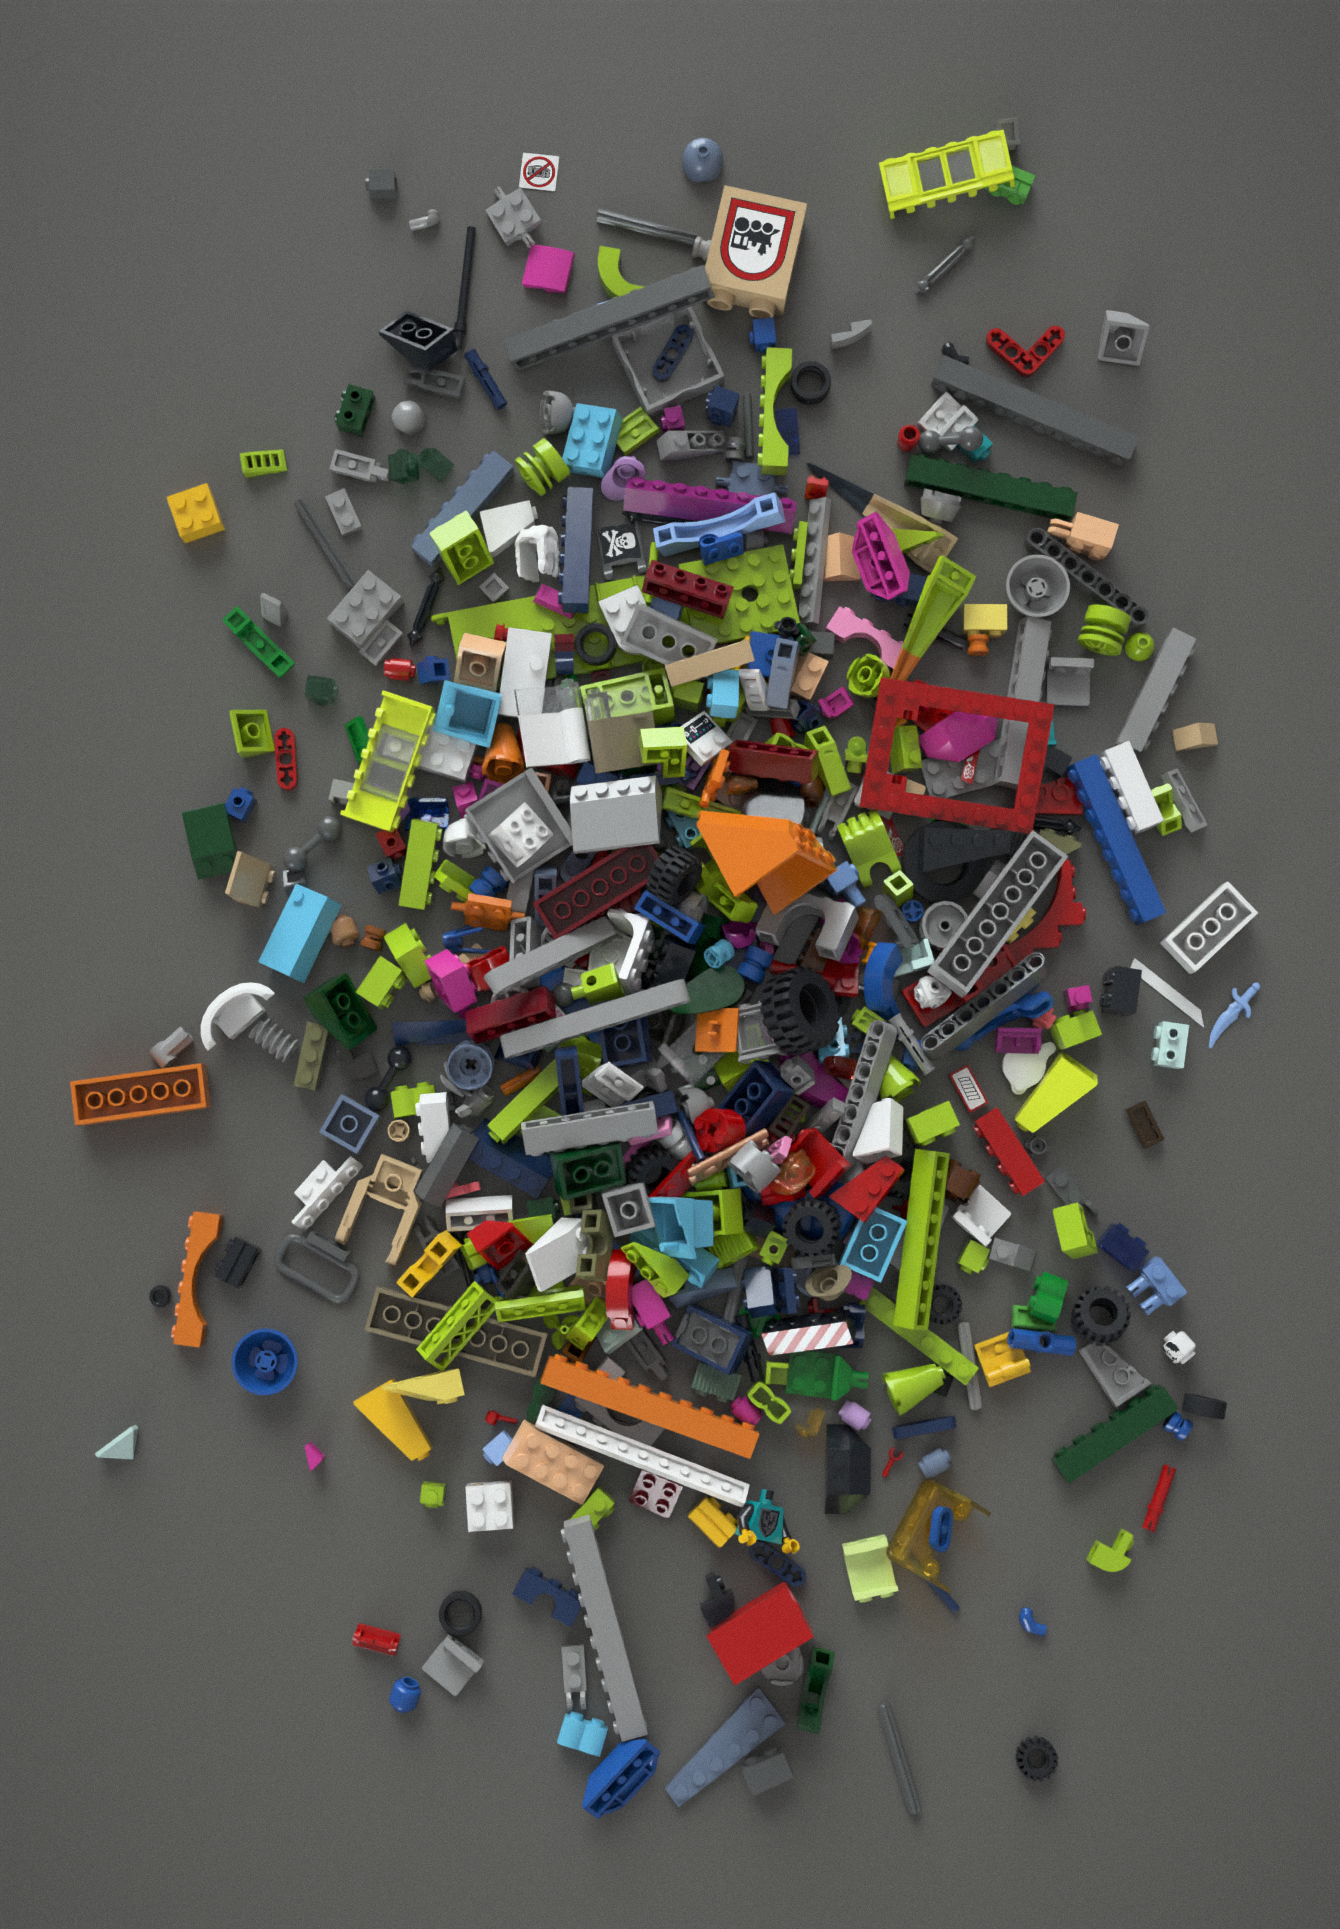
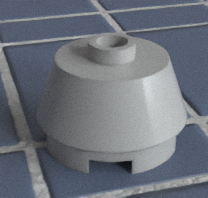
M924 488L923 496H920L921 515L930 517L929 521L942 524L943 520L952 522L962 507L959 506L962 497Z

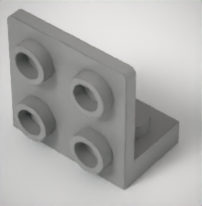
M1051 657L1047 662L1046 703L1057 706H1088L1090 704V671L1094 668V659Z
M448 1633L424 1663L422 1670L452 1695L457 1696L472 1675L478 1672L484 1660L458 1638Z

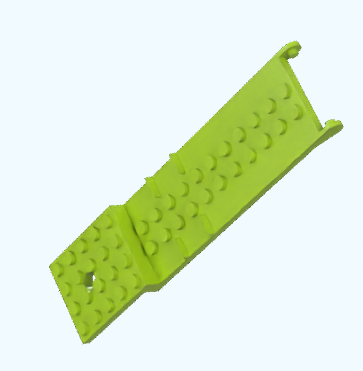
M783 545L746 551L742 555L705 566L701 560L678 564L679 569L734 587L724 619L685 606L682 612L681 622L717 638L716 645L743 640L746 635L750 637L752 631L768 634L780 633L778 629H775L774 624L776 621H781L784 617H791L797 624L798 622L800 623ZM634 575L632 578L600 584L596 582L594 585H590L589 612L574 613L572 619L534 603L535 596L436 614L431 617V621L436 623L437 626L444 625L445 621L449 620L456 659L458 658L459 645L464 633L494 639L496 624L503 625L505 623V628L551 633L546 680H555L557 676L554 634H574V675L639 664L649 658L643 654H627L617 646L613 659L607 664L593 666L584 662L575 649V637L585 625L601 623L608 627L598 602L638 585L641 591L645 575L637 577ZM751 587L757 591L758 597L755 601L748 602L742 597L741 592L745 588ZM641 592V594H642V596H643V598H644V600H645V595H646V593ZM600 632L590 633L584 640L583 647L585 652L592 657L602 656L608 649L607 637ZM668 635L663 638V643L671 647L675 644V639ZM685 645L683 653L685 655L695 653V649L691 645ZM502 666V670H501V674H500V678H499L497 690H500V688H501V680H502L503 666Z

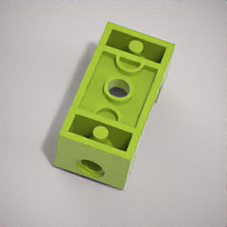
M665 668L580 686L587 721L652 711L655 725L675 720L674 704ZM625 694L633 696L629 702L623 701L621 697Z

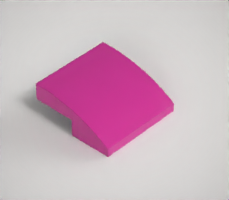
M531 245L522 285L525 288L544 289L547 293L566 294L575 257L574 252L549 246Z

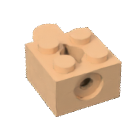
M1077 512L1071 523L1052 519L1050 521L1051 527L1048 528L1047 533L1053 537L1065 540L1064 546L1074 554L1079 555L1081 553L1088 555V558L1091 560L1100 561V559L1104 560L1112 549L1119 524Z

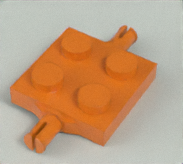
M721 748L719 754L713 759V765L708 773L698 806L707 808L710 801L714 802L718 793L717 788L721 789L725 780L723 773H726L730 761L727 760L729 751Z
M469 893L465 903L452 901L451 910L464 912L465 925L489 928L494 931H507L511 920L525 918V913L513 912L511 908L512 900Z

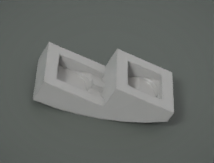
M872 320L852 322L848 332L831 334V350L845 347L863 338L870 332Z

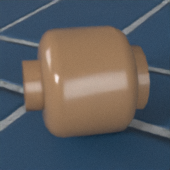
M347 915L336 917L329 931L332 943L336 946H342V948H349L359 938V931L355 920L347 917Z

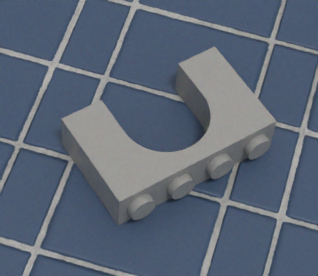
M805 893L776 915L772 913L769 905H766L755 929L759 941L780 946L786 930L792 921L803 915H817L825 920L823 929L815 944L818 954L821 957L840 961L859 919L856 907L852 904L836 902L827 897H816L810 893Z
M606 1356L595 1369V1372L597 1369H601L610 1373L609 1377L617 1379L618 1376L622 1377L625 1373V1370L609 1356ZM574 1396L576 1401L574 1405L583 1413L586 1411L593 1415L591 1419L600 1427L605 1425L612 1432L651 1446L665 1429L640 1419L633 1422H620L608 1413L606 1407Z

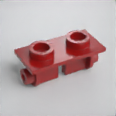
M358 1623L352 1645L396 1656L401 1634Z

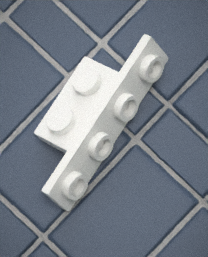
M350 1156L335 1171L323 1160L294 1192L306 1206L292 1220V1223L306 1231L318 1216L328 1208L335 1197L343 1191L351 1179L358 1174L363 1165Z

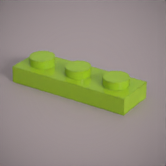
M799 521V526L794 528L793 541H797L796 549L792 548L791 561H794L795 565L794 569H790L789 574L791 582H793L792 588L796 590H801L808 525V522Z

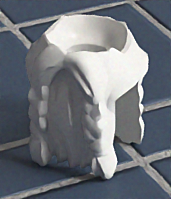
M539 525L532 526L529 529H521L515 541V557L519 577L531 580L532 582H539L538 569L542 574L547 572L548 575L552 574L555 578L559 577V540L553 527Z

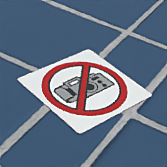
M523 153L519 187L555 191L559 156Z

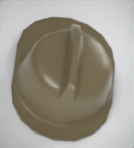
M846 1265L819 1267L809 1274L805 1284L806 1290L811 1296L819 1297L825 1301H833L844 1293L852 1276L851 1269Z

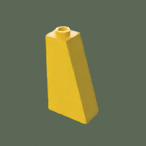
M395 1378L353 1402L411 1461L416 1458L418 1461H421L430 1455L429 1450L433 1446L405 1396L385 1391L382 1388L383 1385L395 1383Z

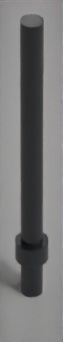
M473 226L467 227L457 322L454 323L457 350L462 349L463 336L466 334L467 328L465 318L476 230Z

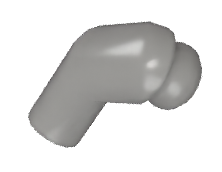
M431 209L427 212V216L410 220V229L416 231L436 225L440 219L438 211Z

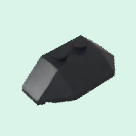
M826 1424L825 1514L847 1515L870 1494L871 1448L848 1424Z

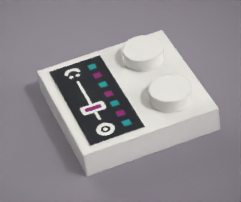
M705 711L681 726L684 727L687 752L700 766L716 757L721 748L727 749L733 743Z

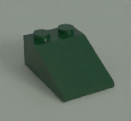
M225 802L182 812L191 858L198 880L231 872L239 849Z
M344 973L329 978L304 996L303 999L313 1017L346 1049L350 1050L376 1031L377 1027L361 997L356 993L357 990L349 975Z
M611 1142L606 1145L591 1144L582 1149H576L575 1147L566 1148L562 1152L549 1151L555 1189L564 1201L626 1184L620 1142Z

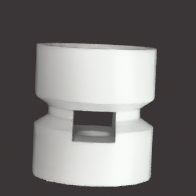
M673 1119L672 1135L657 1139L665 1148H669L668 1152L678 1161L683 1160L692 1150L680 1123L676 1119Z

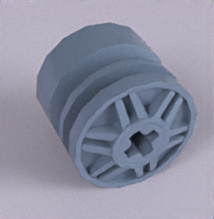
M472 1039L458 1043L452 1050L446 1065L447 1075L451 1082L465 1090H475L484 1086L490 1079L495 1065V1058L491 1048L484 1042L476 1044ZM468 1058H469L470 1060H473V1059L476 1060L475 1066H474V1065H470V1066L467 1065V1063H468V1061H469Z

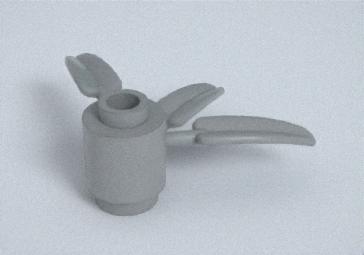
M445 1062L443 1067L448 1080L443 1075H440L441 1081L452 1092L466 1098L463 1101V1105L455 1110V1113L461 1118L468 1115L479 1116L493 1102L494 1092L487 1085L475 1089L471 1093L457 1087L447 1075V1062Z

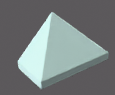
M137 1425L127 1429L96 1452L95 1455L100 1458L133 1459L138 1434Z

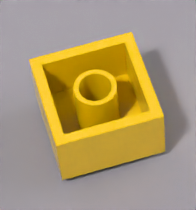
M207 483L166 497L179 535L184 543L225 530L213 492Z

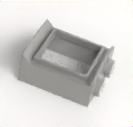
M760 1000L755 1005H738L740 1009L737 1041L738 1061L744 1064H751L750 1060L756 1058L760 1060L769 1059V1055L773 1054L787 1055V1052L783 1051L781 1046H777L773 1042L774 1039L767 1033L768 1029L763 1024L762 1020L764 1018L760 1012L762 1006Z

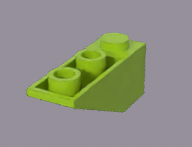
M826 726L806 732L803 745L810 750L819 751L818 774L831 797L850 791L851 786L838 749Z
M636 1242L621 1247L627 1259L634 1263L640 1270L641 1275L652 1284L655 1291L663 1298L676 1294L690 1277L676 1259Z

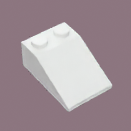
M561 1217L525 1253L538 1291L542 1292L576 1273L578 1254H586L589 1249L588 1237L580 1232L581 1218Z

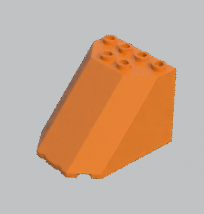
M711 811L698 812L697 817L700 820L697 821V827L734 897L737 898L757 883L774 915L837 871L834 862H836L834 856L829 851H826L817 841L811 829L804 828L800 823L796 824L789 819Z

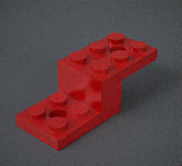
M1004 943L995 955V966H987L963 998L951 990L952 994L941 1006L933 1009L930 1007L922 1009L914 996V988L919 983V980L900 991L922 1028L927 1027L973 999L1018 963L1007 945Z

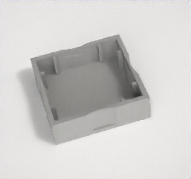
M692 307L612 336L614 350L643 411L650 418L664 412L665 408L678 406L713 390L716 385L719 387L724 385L725 376L712 349L704 339L702 328ZM679 325L689 326L693 332L691 344L670 379L666 382H658L653 377V365L676 327ZM686 332L683 334L679 333L680 339L677 344L680 345L684 337L687 338ZM669 349L666 354L669 358H676L679 352L676 349ZM666 361L664 367L662 369H658L659 375H661L662 373L667 374L666 366L668 363Z

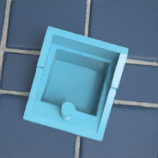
M444 680L433 731L490 748L501 703V693Z
M648 1197L656 1222L654 1228L662 1254L669 1257L697 1259L695 1248L713 1246V1201L676 1197Z

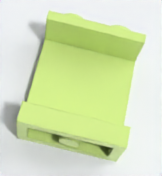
M885 1534L841 1544L855 1601L859 1600L860 1603L872 1600V1597L881 1595V1598L893 1596L894 1592L898 1591Z

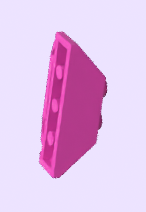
M873 512L857 522L852 554L866 590L891 600L908 590L910 572L895 533L877 512Z
M955 712L919 736V746L927 758L959 763L995 740L998 718Z

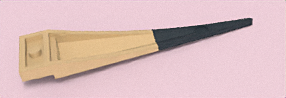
M807 463L821 478L825 477L826 480H829L828 484L865 517L873 512H877L886 524L893 529L943 533L944 537L905 553L917 565L929 573H932L939 556L947 558L959 538L943 529L942 526L813 463Z

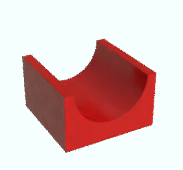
M785 1581L735 1610L725 1621L712 1628L709 1627L711 1632L706 1635L734 1685H737L814 1637L813 1627Z

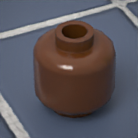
M818 777L812 783L801 784V786L797 787L809 808L818 806L824 799V783Z

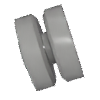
M941 901L933 904L923 913L919 921L918 931L921 940L928 939L931 949L942 951L968 917L967 913L954 902ZM946 923V929H942L941 924Z

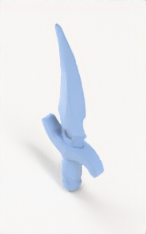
M1253 983L1252 987L1241 997L1237 995V988L1232 989L1231 995L1235 1002L1230 1004L1228 1009L1216 1021L1210 1035V1049L1222 1032L1238 1019L1242 1009L1245 1010V1017H1250L1251 1009L1248 1002L1260 989L1259 983Z

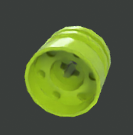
M542 438L532 446L535 454L534 458L529 453L524 452L523 457L525 461L520 457L514 460L523 480L540 496L546 494L544 486L549 490L553 488L549 478L552 477L556 482L560 483L570 475L564 460L545 438Z
M1089 605L1084 617V623L1088 626L1081 628V634L1078 637L1077 643L1081 647L1098 654L1120 655L1122 651L1121 645L1125 641L1122 635L1128 632L1131 622L1130 615L1110 606Z

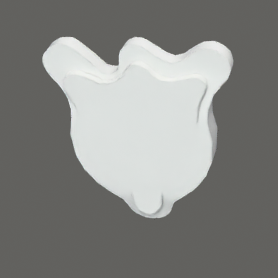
M1047 1042L1041 1044L1039 1054L1005 1053L1002 1060V1072L1007 1078L1011 1091L1014 1094H1023L1027 1088L1035 1085L1042 1079L1046 1070V1061L1056 1050L1054 1043Z

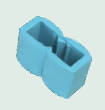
M571 1711L570 1714L565 1713L557 1743L600 1757L608 1731V1726L604 1725L605 1722L597 1718H592L591 1721L583 1719L584 1715Z

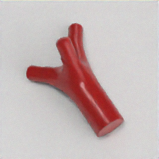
M909 1198L902 1205L892 1206L893 1210L901 1212V1218L906 1220Z

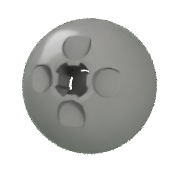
M1030 555L1020 559L1013 565L1006 580V593L1011 605L1021 614L1034 618L1047 617L1057 612L1065 604L1070 592V581L1064 567L1055 559L1045 555Z

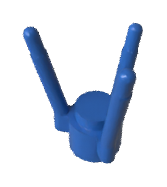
M467 925L459 929L450 930V932L443 933L442 935L445 949H452V953L486 954L491 951L488 949L460 947V945H463V936L483 931L482 927L475 928Z
M485 1264L477 1268L478 1274L473 1275L475 1282L479 1285L480 1282H483V1285L494 1283L498 1295L501 1298H505L494 1267L491 1264Z

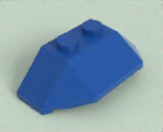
M646 1739L620 1742L589 1775L582 1803L583 1809L598 1819L603 1817V1814L611 1813L624 1807L654 1775L658 1756L660 1755L659 1749Z

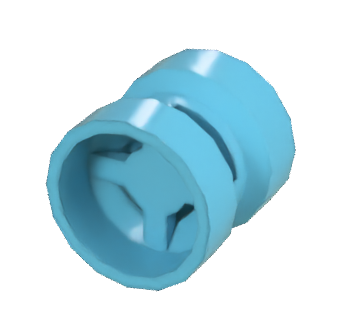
M722 939L716 942L714 946L705 950L704 958L709 966L719 968L726 961L734 957L735 951L729 941Z

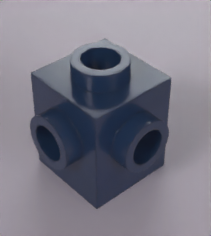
M803 699L797 702L800 711L797 718L791 719V721L794 723L792 727L799 734H806L808 731L817 729L825 722L820 715L822 713L815 704H810Z
M391 857L367 866L371 883L378 894L402 885V868L399 863L395 864Z

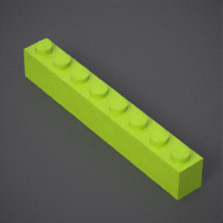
M915 1149L893 1326L928 1331L950 1153Z

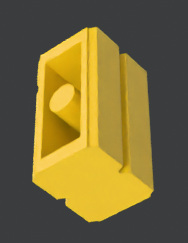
M705 1495L688 1513V1517L718 1548H721L735 1533L737 1520L731 1513L725 1514L720 1509L722 1505L715 1497L709 1498Z

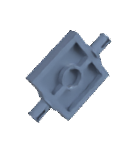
M733 461L732 473L729 478L716 476L715 486L728 487V492H746L756 496L768 495L774 492L787 495L788 486L775 484L774 475L761 474V466H757L755 463Z

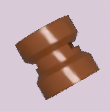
M366 925L364 930L365 937L361 940L360 946L381 952L383 946L381 941L387 931Z

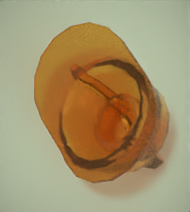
M864 906L857 908L859 919L853 934H857V937L861 940L860 949L863 950L862 953L866 950L868 942L881 919L883 911L877 910V908L872 909Z
M802 1149L799 1152L788 1153L779 1166L781 1172L772 1180L770 1185L775 1192L783 1195H791L800 1191L815 1175V1167L810 1162L808 1156H806L805 1150Z

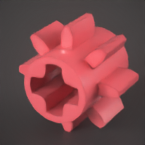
M1051 1008L1038 1018L1031 1019L1033 1021L1031 1026L1042 1029L1044 1027L1048 1030L1056 1019V1016L1052 1014L1054 1008Z

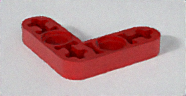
M1051 326L1028 351L1024 350L999 328L991 329L986 336L985 342L987 347L1020 376L1027 378L1031 377L1062 344L1065 332L1060 326ZM1052 334H1059L1058 339L1055 338L1049 345L1048 341ZM992 336H999V342H992ZM1004 342H1006L1007 344H1005L1003 349L1000 350L1001 345H1003ZM1043 347L1046 349L1047 354L1045 356H1038L1035 349ZM1008 348H1013L1016 350L1017 356L1010 358L1006 355L1005 351ZM1020 356H1022L1021 361H1019L1018 364L1015 363V362L1018 361V359L1020 358ZM1028 363H1030V364H1031L1030 369L1028 368V369L1024 370V369H1023L1024 364L1027 365Z

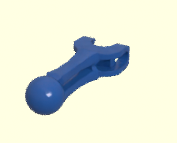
M1037 984L954 1049L957 1051L968 1050L975 1041H979L987 1033L1009 1021L1021 1017L1033 1019L1042 1016L1053 1007V997L1046 991L1031 995L1039 984Z

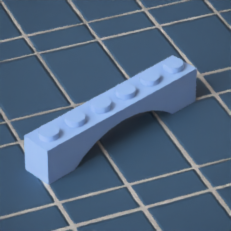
M774 492L754 498L742 508L717 518L698 522H673L653 528L656 548L664 557L700 547L699 538L705 534H715L718 537L739 531L741 534H746L784 523L785 516L782 502Z

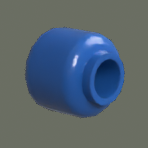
M403 1677L395 1681L389 1695V1702L397 1712L405 1713L416 1708L421 1695V1688L418 1682L411 1677Z

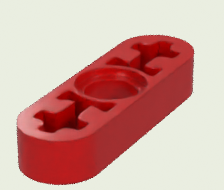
M280 728L274 736L277 782L283 790L291 791L298 785L295 735L290 729ZM284 733H286L287 736L290 737V739H287L286 742L287 747H292V750H280V748H284V743L282 740L279 739L283 737ZM284 754L292 756V762L288 765L281 764L280 759ZM281 769L288 770L289 777L293 779V781L289 782L288 786L282 782V780L286 779V772L281 771Z

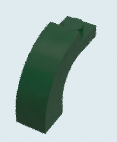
M814 1646L812 1648L799 1699L796 1728L798 1730L819 1734L826 1689L833 1671L834 1651Z

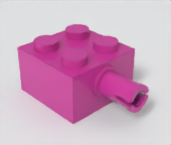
M446 949L424 962L437 995L454 1013L459 1012L460 1018L465 1019V1012L472 1010L470 1005L477 1002L475 996L477 989L472 980L468 978L470 971L467 965L461 963L456 954L453 955Z
M646 1278L633 1284L632 1307L635 1306L638 1311L635 1316L641 1327L646 1325L647 1329L653 1328L662 1346L667 1344L664 1334L669 1342L672 1341L674 1337L665 1323L666 1319L671 1316V1313L661 1295L655 1291L652 1284Z

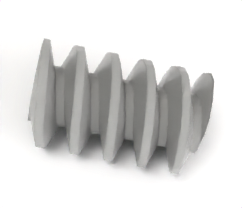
M270 1018L264 1022L260 1020L251 1030L249 1038L256 1037L255 1042L257 1044L263 1042L262 1048H269L270 1054L276 1053L278 1060L283 1058L284 1064L296 1050L298 1040L290 1042L291 1034L283 1037L284 1029L277 1032L278 1024L276 1023L270 1027Z

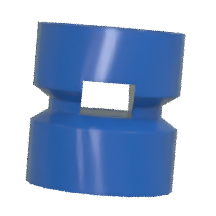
M487 865L480 873L481 878L475 879L468 888L476 895L497 898L496 893L502 892L509 882H506L496 870Z
M749 945L744 955L746 961L741 962L737 971L741 974L742 978L762 985L766 976L764 970L770 968L774 956L760 948Z

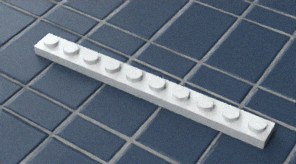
M542 1405L534 1428L739 1507H743L750 1484L545 1405Z

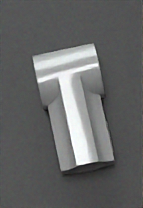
M180 1026L165 1041L157 1043L148 1054L162 1069L167 1068L178 1058L177 1055L190 1045L194 1039Z

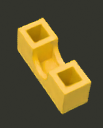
M447 1230L443 1231L433 1239L424 1250L423 1256L410 1266L396 1283L413 1298L423 1291L462 1245Z

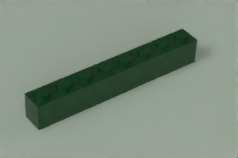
M911 454L904 485L923 490L924 488L962 497V499L1046 518L1059 519L1065 522H1069L1073 516L1078 492L1073 491L1069 487L1058 488L1053 487L1048 482H1031V479L1026 477L1013 478L1007 473H991L986 468H969L967 464L957 463L956 465L948 463L947 460L941 458L936 460L929 459L924 454Z

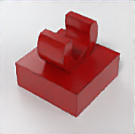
M814 475L808 477L804 499L812 500L826 497L829 480H826L825 477L822 479L814 478Z

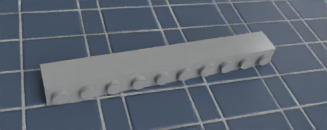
M588 1514L564 1521V1529H561L563 1542H568L570 1550L566 1551L569 1564L574 1563L575 1572H572L575 1586L579 1585L581 1593L578 1594L581 1607L585 1606L587 1611L584 1619L587 1629L591 1628L593 1636H590L592 1649H597L599 1657L595 1658L598 1671L603 1670L604 1678L601 1679L604 1693L608 1692L610 1699L607 1700L610 1714L614 1713L616 1721H613L615 1734H620L622 1742L648 1735L647 1723L591 1516Z

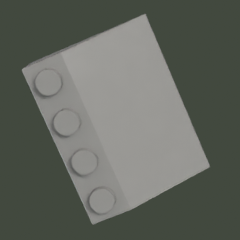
M656 775L572 786L570 812L574 854L660 843L662 790Z

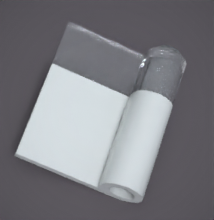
M565 679L556 687L514 690L526 767L576 764L591 760L578 682H574V679Z

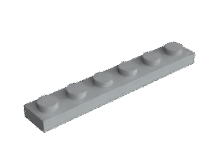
M827 497L812 499L809 503L798 610L799 621L805 626L819 624L831 499Z

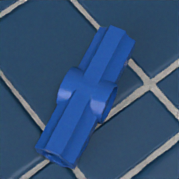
M1011 1328L1007 1337L1009 1348L1029 1350L1035 1353L1044 1352L1073 1356L1076 1350V1341L1072 1336ZM1040 1338L1044 1341L1043 1347L1040 1345Z

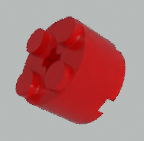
M710 1108L694 1120L696 1138L702 1151L719 1153L745 1138L746 1126L744 1119L732 1109Z

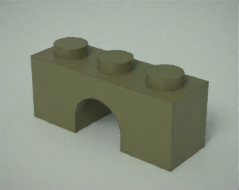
M307 1022L293 1086L319 1091L323 1074V1057L326 1049L329 1047L331 1033L322 1024Z
M583 1210L580 1232L588 1237L589 1249L586 1254H578L576 1277L587 1281H607L614 1236L608 1214L603 1210Z

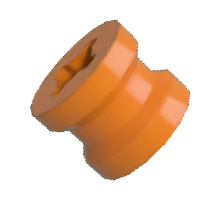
M972 634L967 637V641L970 643L967 649L968 655L983 656L989 654V649L987 648L988 635Z

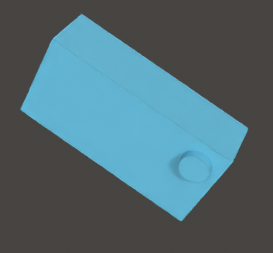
M296 884L258 962L305 983L342 905L329 897Z

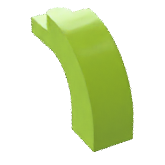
M600 246L598 253L599 279L603 289L610 298L620 297L630 293L632 290L644 288L643 286L628 283L619 272L621 249Z

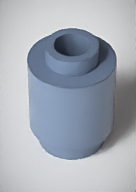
M938 1448L922 1457V1461L918 1462L925 1477L929 1478L930 1476L935 1477L951 1468L949 1463L952 1462V1459L947 1450L942 1451L941 1448Z

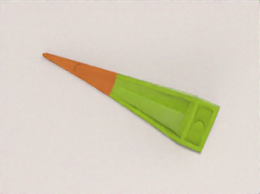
M939 556L931 575H928L890 679L907 680L936 636L968 596L976 579L974 574L945 556Z

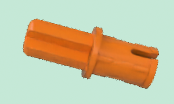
M537 1066L535 1071L528 1069L521 1074L518 1072L517 1076L500 1085L503 1094L507 1096L522 1087L525 1088L526 1085L531 1083L541 1073L540 1069Z

